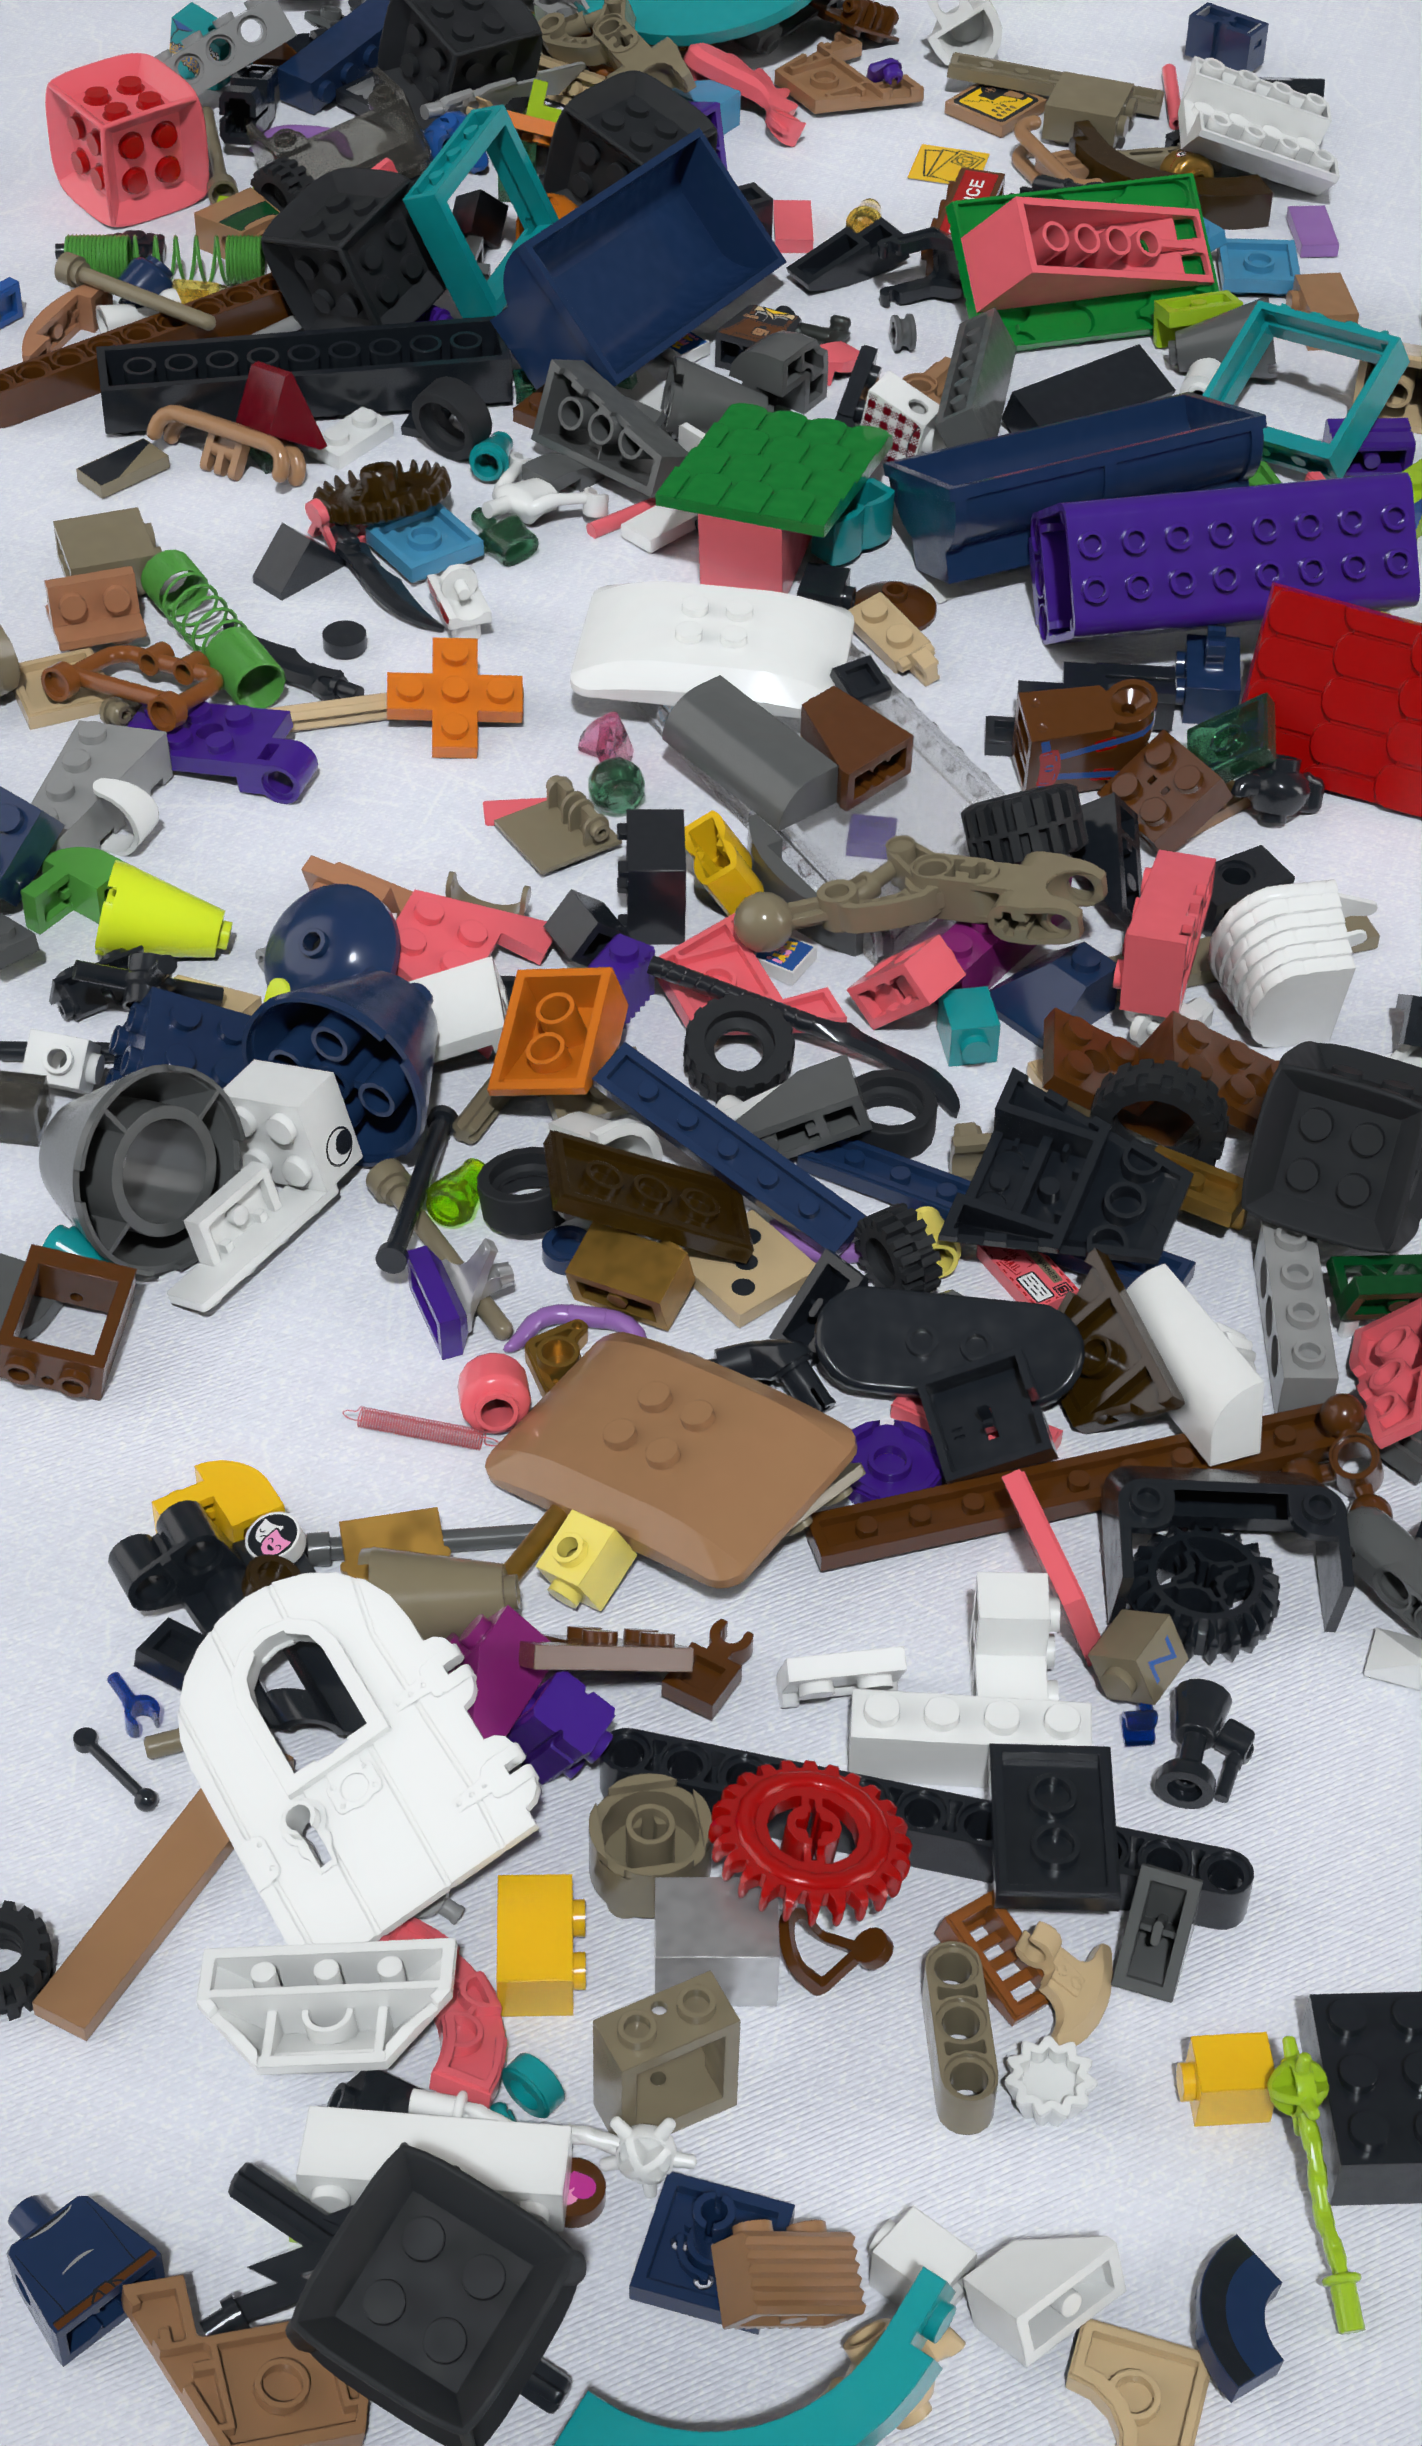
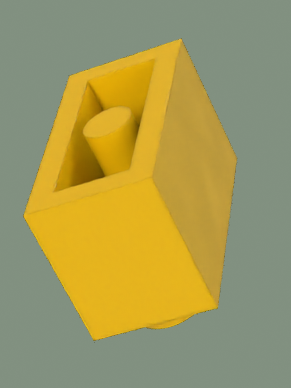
M572 1874L498 1875L496 1985L497 1998L502 2007L501 2017L573 2016V1990H586L585 1952H573V1937H585V1899H573Z

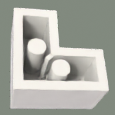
M977 1572L969 1640L972 1696L1059 1701L1058 1681L1048 1680L1047 1669H1054L1055 1635L1049 1634V1632L1059 1633L1060 1599L1059 1597H1049L1048 1573Z

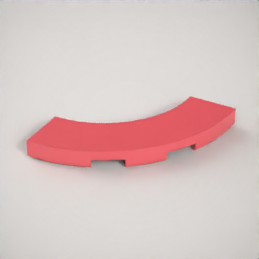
M412 1917L389 1934L381 1937L379 1941L448 1937L425 1922ZM458 1946L453 1998L434 2018L438 2029L441 2052L431 2072L429 2089L455 2096L460 2091L465 2090L468 2094V2102L482 2104L490 2109L502 2080L507 2048V2038H505L501 2018L502 2007L494 1988L484 1972H476L459 1955L460 1947Z

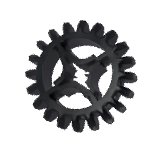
M1194 1521L1188 1528V1531L1183 1532L1172 1524L1168 1532H1166V1536L1153 1533L1147 1542V1546H1139L1134 1554V1581L1126 1603V1609L1170 1614L1189 1658L1186 1664L1194 1655L1204 1656L1211 1666L1217 1658V1654H1221L1233 1662L1236 1656L1239 1655L1240 1650L1252 1653L1255 1646L1258 1645V1641L1266 1640L1267 1635L1271 1632L1274 1618H1277L1280 1601L1278 1600L1280 1591L1279 1576L1273 1574L1272 1558L1260 1557L1258 1543L1242 1544L1240 1531L1227 1536L1221 1534L1218 1523L1210 1531L1201 1530ZM1171 1578V1582L1161 1585L1164 1581ZM1244 1600L1242 1604L1233 1608L1234 1602Z

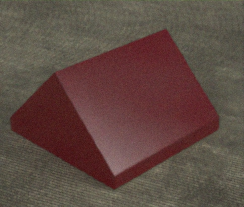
M260 361L252 364L236 423L318 450L327 447L292 372Z

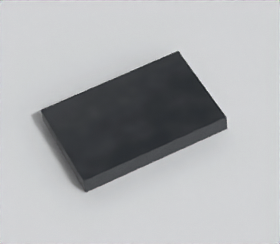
M989 1743L988 1773L994 1908L1119 1912L1121 1885L1111 1748L1108 1746Z

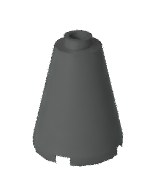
M1269 297L1258 299L1270 303ZM1258 300L1176 331L1175 340L1168 341L1170 364H1178L1179 372L1187 373L1195 361L1203 358H1213L1222 363ZM1274 338L1250 378L1269 380L1278 378L1277 368L1269 369L1268 365L1276 364Z
M675 356L673 358L674 365H670L660 408L664 410V414H667V422H663L660 428L674 440H678L680 425L687 422L706 434L713 423L718 422L732 404H754L772 413L774 412V406L768 405V397L692 361Z

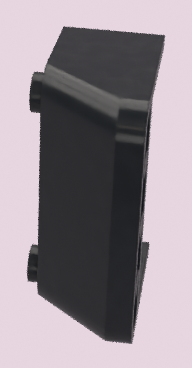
M1127 1465L1111 1471L1105 1480L1101 1493L1108 1623H1112L1119 1612L1125 1609L1134 1581L1132 1533L1153 1534L1164 1530L1166 1527H1171L1172 1524L1177 1527L1189 1528L1195 1521L1199 1528L1212 1529L1218 1523L1219 1529L1297 1532L1307 1539L1314 1540L1324 1632H1336L1355 1588L1347 1510L1343 1500L1314 1477L1297 1472Z

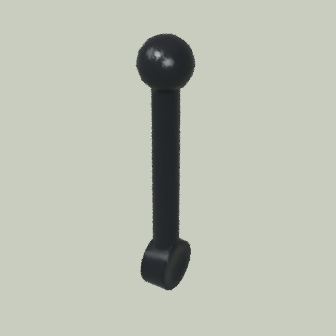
M84 1727L74 1733L75 1749L80 1753H90L135 1797L134 1804L137 1809L148 1812L157 1806L158 1796L155 1791L150 1788H142L98 1744L97 1733L94 1729Z

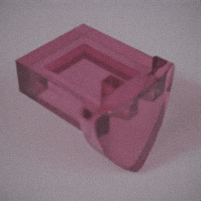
M610 712L588 725L579 738L578 749L583 753L598 757L611 787L629 784L634 749L618 713Z

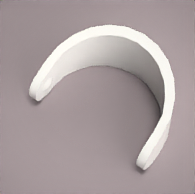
M100 778L93 783L94 794L118 807L125 814L133 829V834L129 835L107 834L100 841L101 850L118 856L129 855L138 848L158 823V806L146 791L134 784L116 779Z

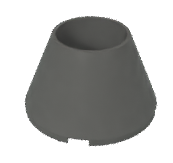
M169 1064L153 1065L132 1072L63 1106L53 1116L43 1134L39 1151V1168L42 1181L51 1197L105 1260L110 1263L137 1269L136 1274L155 1276V1274L173 1269L181 1271L199 1261L184 1220L241 1171L239 1170V1141H245V1136L235 1106L225 1091L213 1079L204 1073L184 1066Z

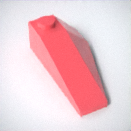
M1422 1297L1355 1330L1349 1365L1351 1371L1358 1378L1359 1384L1356 1387L1359 1395L1366 1402L1365 1415L1373 1440L1380 1449L1422 1430Z

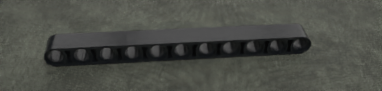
M620 1728L610 1732L613 1734V1738L600 1756V1791L605 1798L608 1795V1788L621 1779L638 1774H663L677 1779V1786L693 1794V1789L699 1793L706 1801L712 1815L713 1806L721 1800L723 1789L728 1785L736 1784L739 1775L745 1772H751L756 1775L757 1767L764 1764H770L776 1770H779L780 1762L787 1759L634 1728ZM793 1761L797 1768H803L804 1763ZM818 1766V1769H819V1770H825V1768H826V1767ZM839 1770V1775L843 1777L852 1773ZM857 1774L861 1776L859 1785L862 1787L875 1785L880 1789L881 1795L879 1800L888 1799L892 1801L897 1807L895 1816L904 1819L908 1825L906 1836L913 1845L909 1856L910 1867L993 1884L990 1800ZM793 1809L777 1814L767 1824L771 1838L783 1839L788 1814ZM810 1813L806 1829L808 1834L812 1824V1813ZM840 1821L842 1830L837 1852L851 1854L856 1845L852 1833ZM1116 1826L1121 1885L1120 1910L1130 1912L1141 1865L1146 1863L1204 1880L1195 1925L1227 1930L1236 1927L1244 1920L1254 1880L1253 1866L1244 1855L1228 1848Z

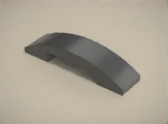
M757 814L749 816L747 850L752 858V870L762 882L764 892H772L783 898L787 903L817 897V892L782 860L783 839ZM822 924L797 929L798 932L811 940L835 951L854 957L863 953L864 933H833L825 930Z

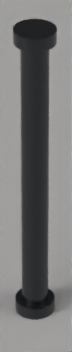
M437 1105L429 1112L427 1117L429 1129L387 1242L380 1245L375 1257L376 1264L387 1273H400L406 1268L409 1253L407 1247L446 1139L448 1135L454 1132L452 1124L458 1117L455 1110L449 1106Z

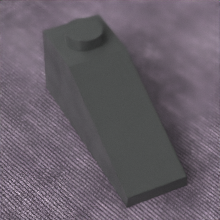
M847 1054L797 1071L736 1120L737 1123L787 1159L873 1129L859 1083Z

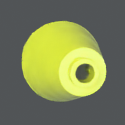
M115 861L108 882V886L112 887V889H109L106 902L104 901L95 942L96 955L105 956L107 953L120 948L128 951L141 945L144 948L143 953L171 955L173 957L215 958L217 948L227 950L233 922L224 920L225 910L127 862Z

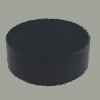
M348 620L336 621L327 625L322 632L323 649L326 654L333 658L341 660L353 659L363 654L367 648L366 629L357 622Z

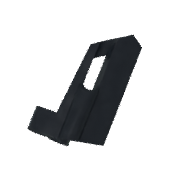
M185 1500L173 1504L160 1515L156 1524L158 1533L153 1537L148 1534H135L117 1543L109 1554L108 1563L133 1608L138 1611H152L182 1604L200 1632L206 1637L213 1630L217 1621L245 1598L241 1589V1582L247 1565L252 1558L246 1549L245 1539L232 1543L210 1519L200 1503ZM303 1552L302 1556L294 1564L301 1574L316 1573ZM299 1641L295 1645L282 1649L305 1690L280 1688L267 1691L262 1680L258 1677L254 1692L259 1712L269 1728L291 1731V1727L294 1725L314 1723L330 1728L336 1735H351L367 1724L323 1648L317 1643Z

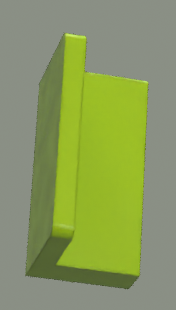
M1229 290L1154 300L1153 344L1157 348L1168 347V341L1175 340L1176 331L1243 305V302Z

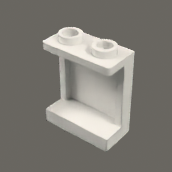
M492 956L409 981V983L424 985L433 996L431 1007L436 1016L438 1026L434 1063L492 1045L495 1053L497 1052L509 1003L506 988Z

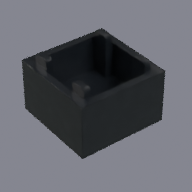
M626 809V823L617 824V839L626 840V861H618L617 892L626 893L627 914H619L618 920L631 935L630 938L649 945H679L685 942L686 852L684 809Z

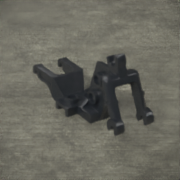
M1042 174L1035 177L1032 188L1020 187V193L1084 185L1076 183L1070 178L1060 179ZM1090 182L1084 185L1101 184L1104 182ZM933 226L895 237L884 238L877 242L878 256L882 259H887L888 253L904 256L933 249L934 267L932 273L921 279L882 288L880 290V304L882 306L889 307L890 301L906 304L929 297L953 300L964 296L957 265L958 261H956L950 234Z

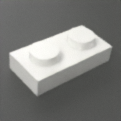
M362 406L323 431L321 434L327 447L322 450L308 447L309 456L341 470L393 436V420Z

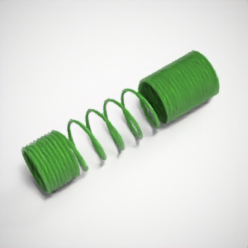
M68 234L64 241V252H71L85 258L91 269L116 279L119 278L132 259L139 257L138 241L135 234L133 235V248L128 234L126 236L124 234L122 236L120 234L118 236L116 234L114 236L112 234L110 236L108 234L106 236L104 234H79V236L77 234L75 236ZM155 234L153 236L152 256L161 261L158 237ZM175 234L173 238L171 272L174 275L177 257L181 279L186 286L190 285L195 272L197 256L200 275L206 286L212 283L216 258H218L222 280L227 286H235L265 275V256L261 244L262 236H254L253 234L251 236L249 234L242 236L240 234V236L228 235L226 237L225 277L219 237L216 234L214 236L211 273L207 282L201 261L199 239L195 235L191 272L187 282L182 269L178 236Z
M176 549L165 550L151 558L144 567L141 576L142 587L147 595L174 625V628L184 637V640L194 651L200 650L205 654L210 662V667L217 669L224 678L223 688L237 705H247L263 709L271 706L279 699L285 688L286 677L284 670L253 633L247 629V626L238 620L237 614L228 608L227 602L218 596L217 590L208 584V579L184 552ZM188 571V573L175 578L167 587L164 595H160L161 588L172 575ZM187 577L183 585L176 591L169 593L171 587L178 580ZM210 589L214 595L207 596L208 590ZM215 599L211 611L205 613L196 622L186 623L189 613L199 607L204 600ZM218 601H220L224 605V607L217 608ZM225 611L223 620L219 624L215 625L208 633L196 635L200 623L208 619L214 612ZM228 612L233 616L234 619L226 620ZM185 615L182 623L176 620V616ZM235 623L234 627H229L219 632L206 647L210 635L219 630L222 625ZM195 626L192 635L186 633V627ZM205 637L202 647L196 645L195 639Z

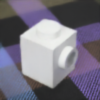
M30 1029L20 1078L35 1085L88 1094L92 1092L94 1084L100 1083L103 1076L105 1058L104 1055L100 1054L102 1046L88 1039Z

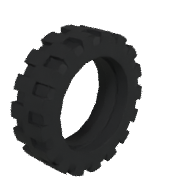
M1141 1059L1138 1065L1132 1066L1130 1062L1118 1067L1115 1075L1110 1072L1105 1076L1101 1087L1096 1090L1089 1118L1092 1119L1095 1115L1111 1124V1131L1129 1142L1136 1139L1155 1150L1157 1145L1145 1143L1128 1133L1119 1121L1117 1113L1123 1107L1141 1101H1158L1174 1105L1192 1118L1198 1126L1200 1134L1194 1140L1182 1145L1164 1147L1215 1167L1216 1160H1220L1229 1126V1116H1226L1228 1105L1224 1097L1219 1098V1088L1211 1080L1207 1082L1201 1078L1202 1073L1190 1066L1187 1070L1178 1067L1179 1062L1165 1060L1164 1064L1154 1063V1059Z

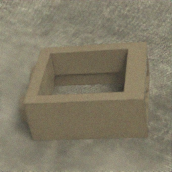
M711 1970L593 2020V2105L609 2133L617 2135L610 2126L611 2119L616 2116L622 2118L630 2127L638 2124H649L658 2127L665 2118L670 2117L676 2122V2127L672 2132L675 2133L737 2105L741 2021ZM662 2006L667 2011L662 2015H657L652 2012V2009Z

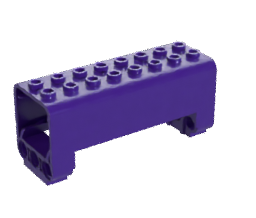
M1406 472L1063 502L1037 511L1031 517V537L1028 538L1035 622L1036 625H1039V633L1044 645L1208 629V625L1230 627L1262 624L1272 582L1383 612L1415 607L1420 598L1413 487L1411 478Z

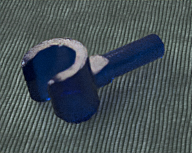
M119 1672L111 1673L107 1678V1682L122 1702L126 1733L132 1738L140 1736L139 1725L135 1719L139 1716L150 1717L154 1721V1725L159 1728L161 1724L159 1703L149 1695H134Z
M1138 1703L1137 1711L1122 1712L1121 1730L1124 1746H1151L1155 1744V1727L1158 1723V1713L1154 1710L1153 1705Z

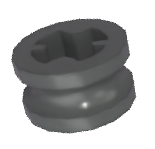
M906 314L904 319H900L898 315H892L889 329L893 351H900L903 346H906L908 350H914L916 348L917 331L913 314Z

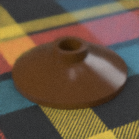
M880 581L869 584L856 592L855 606L882 592L920 631L929 627L936 618L937 605L933 596L925 589L911 583Z

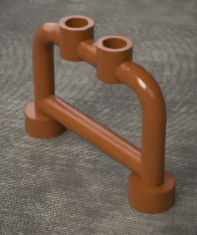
M163 641L157 642L146 649L131 645L107 647L73 665L64 661L57 662L46 668L41 675L42 687L45 693L54 701H65L76 695L80 687L147 705L148 716L152 724L157 729L165 732L172 731L184 724L188 717V710L216 695L223 688L224 682L221 673L217 669L210 667V662L205 654L200 651H193L182 658L175 657L171 646ZM130 663L139 665L142 672L149 676L165 672L174 675L175 679L185 686L196 681L200 683L178 695L173 691H162L97 672L113 664Z

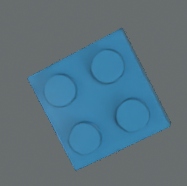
M1226 238L1227 244L1217 248L1216 253L1222 291L1229 290L1234 295L1269 293L1273 296H1285L1289 290H1293L1294 276L1300 274L1295 240Z
M441 503L432 506L431 509L425 512H418L417 515L412 517L409 516L383 524H374L365 528L366 542L411 583L427 579V575L442 572L450 565L464 564L467 561L484 555V541Z

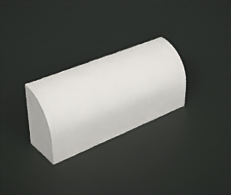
M1166 1264L1146 1271L1126 1291L1185 1401L1181 1408L1168 1411L1167 1413L1209 1466L1259 1454L1261 1449L1264 1380Z

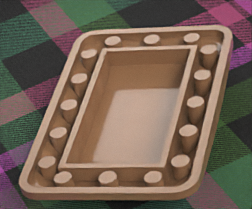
M618 1332L602 1337L576 1362L490 1452L486 1458L485 1468L490 1481L497 1487L546 1510L551 1505H557L564 1510L567 1516L572 1509L616 1529L633 1551L707 1586L722 1589L742 1583L753 1573L853 1460L857 1453V1441L852 1429L845 1424L770 1386L681 1349L631 1333Z

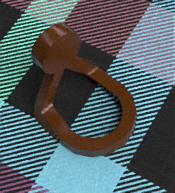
M801 1907L794 1909L787 1922L783 1921V1913L779 1918V1943L784 1960L796 1980L815 1996L828 1992L858 1964L864 1969L876 1970L884 1966L893 1954V1941L882 1929L877 1927L862 1931L855 1940L824 1931L817 1923L810 1927L808 1924V1913ZM796 1922H799L819 1942L848 1952V1954L825 1975L820 1976L808 1967L800 1956L795 1941Z

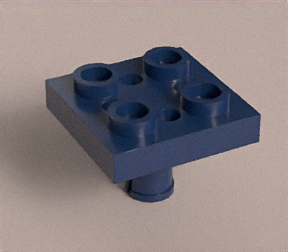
M671 2172L670 2175L667 2174L629 2286V2299L722 2325L711 2245L732 2236V2227L745 2221L771 2220L773 2231H786V2227L793 2224L795 2205L676 2172ZM675 2242L677 2246L676 2250L672 2248V2245ZM708 2280L712 2283V2286L706 2290H700L694 2285L696 2281L700 2285H707ZM745 2328L739 2329L759 2335L760 2329L756 2328L747 2330Z

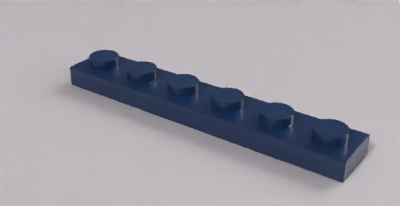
M624 1042L592 1078L594 1088L642 1123L649 1126L653 1131L822 1254L825 1249H829L840 1256L856 1238L854 1232L855 1228L859 1227L857 1222L866 1217L865 1214L628 1043Z

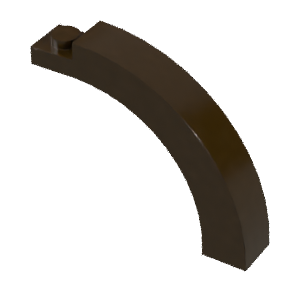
M1089 120L1074 123V133L1069 141V150L1088 168L1089 174L1086 179L1100 178L1104 183L1177 175L1176 173L1144 165L1120 153L1108 144ZM1258 174L1227 178L1194 176L1204 218L1224 230L1269 227L1273 192Z

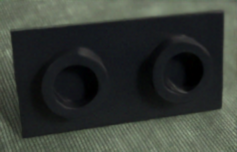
M141 945L128 951L124 948L116 949L107 953L96 964L127 969L129 955L143 953L144 948ZM74 966L66 968L55 979H52L49 1002L51 1005L57 1003L58 1010L64 1020L72 1017L74 1021L107 1009L108 1003L102 993L106 990L110 992L116 1005L121 1003V997L125 992V989L73 980Z

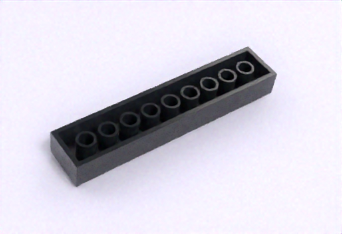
M495 316L96 347L105 433H118L121 435L132 434L136 431H147L152 416L160 408L168 405H181L236 423L251 365L257 361L292 372L313 417L335 418L339 415L351 414L362 406L376 413L396 410L411 412L412 403L416 397L434 380L445 376L457 378L471 386L482 398L485 405H496L500 402L513 401L512 358L509 348L490 322Z

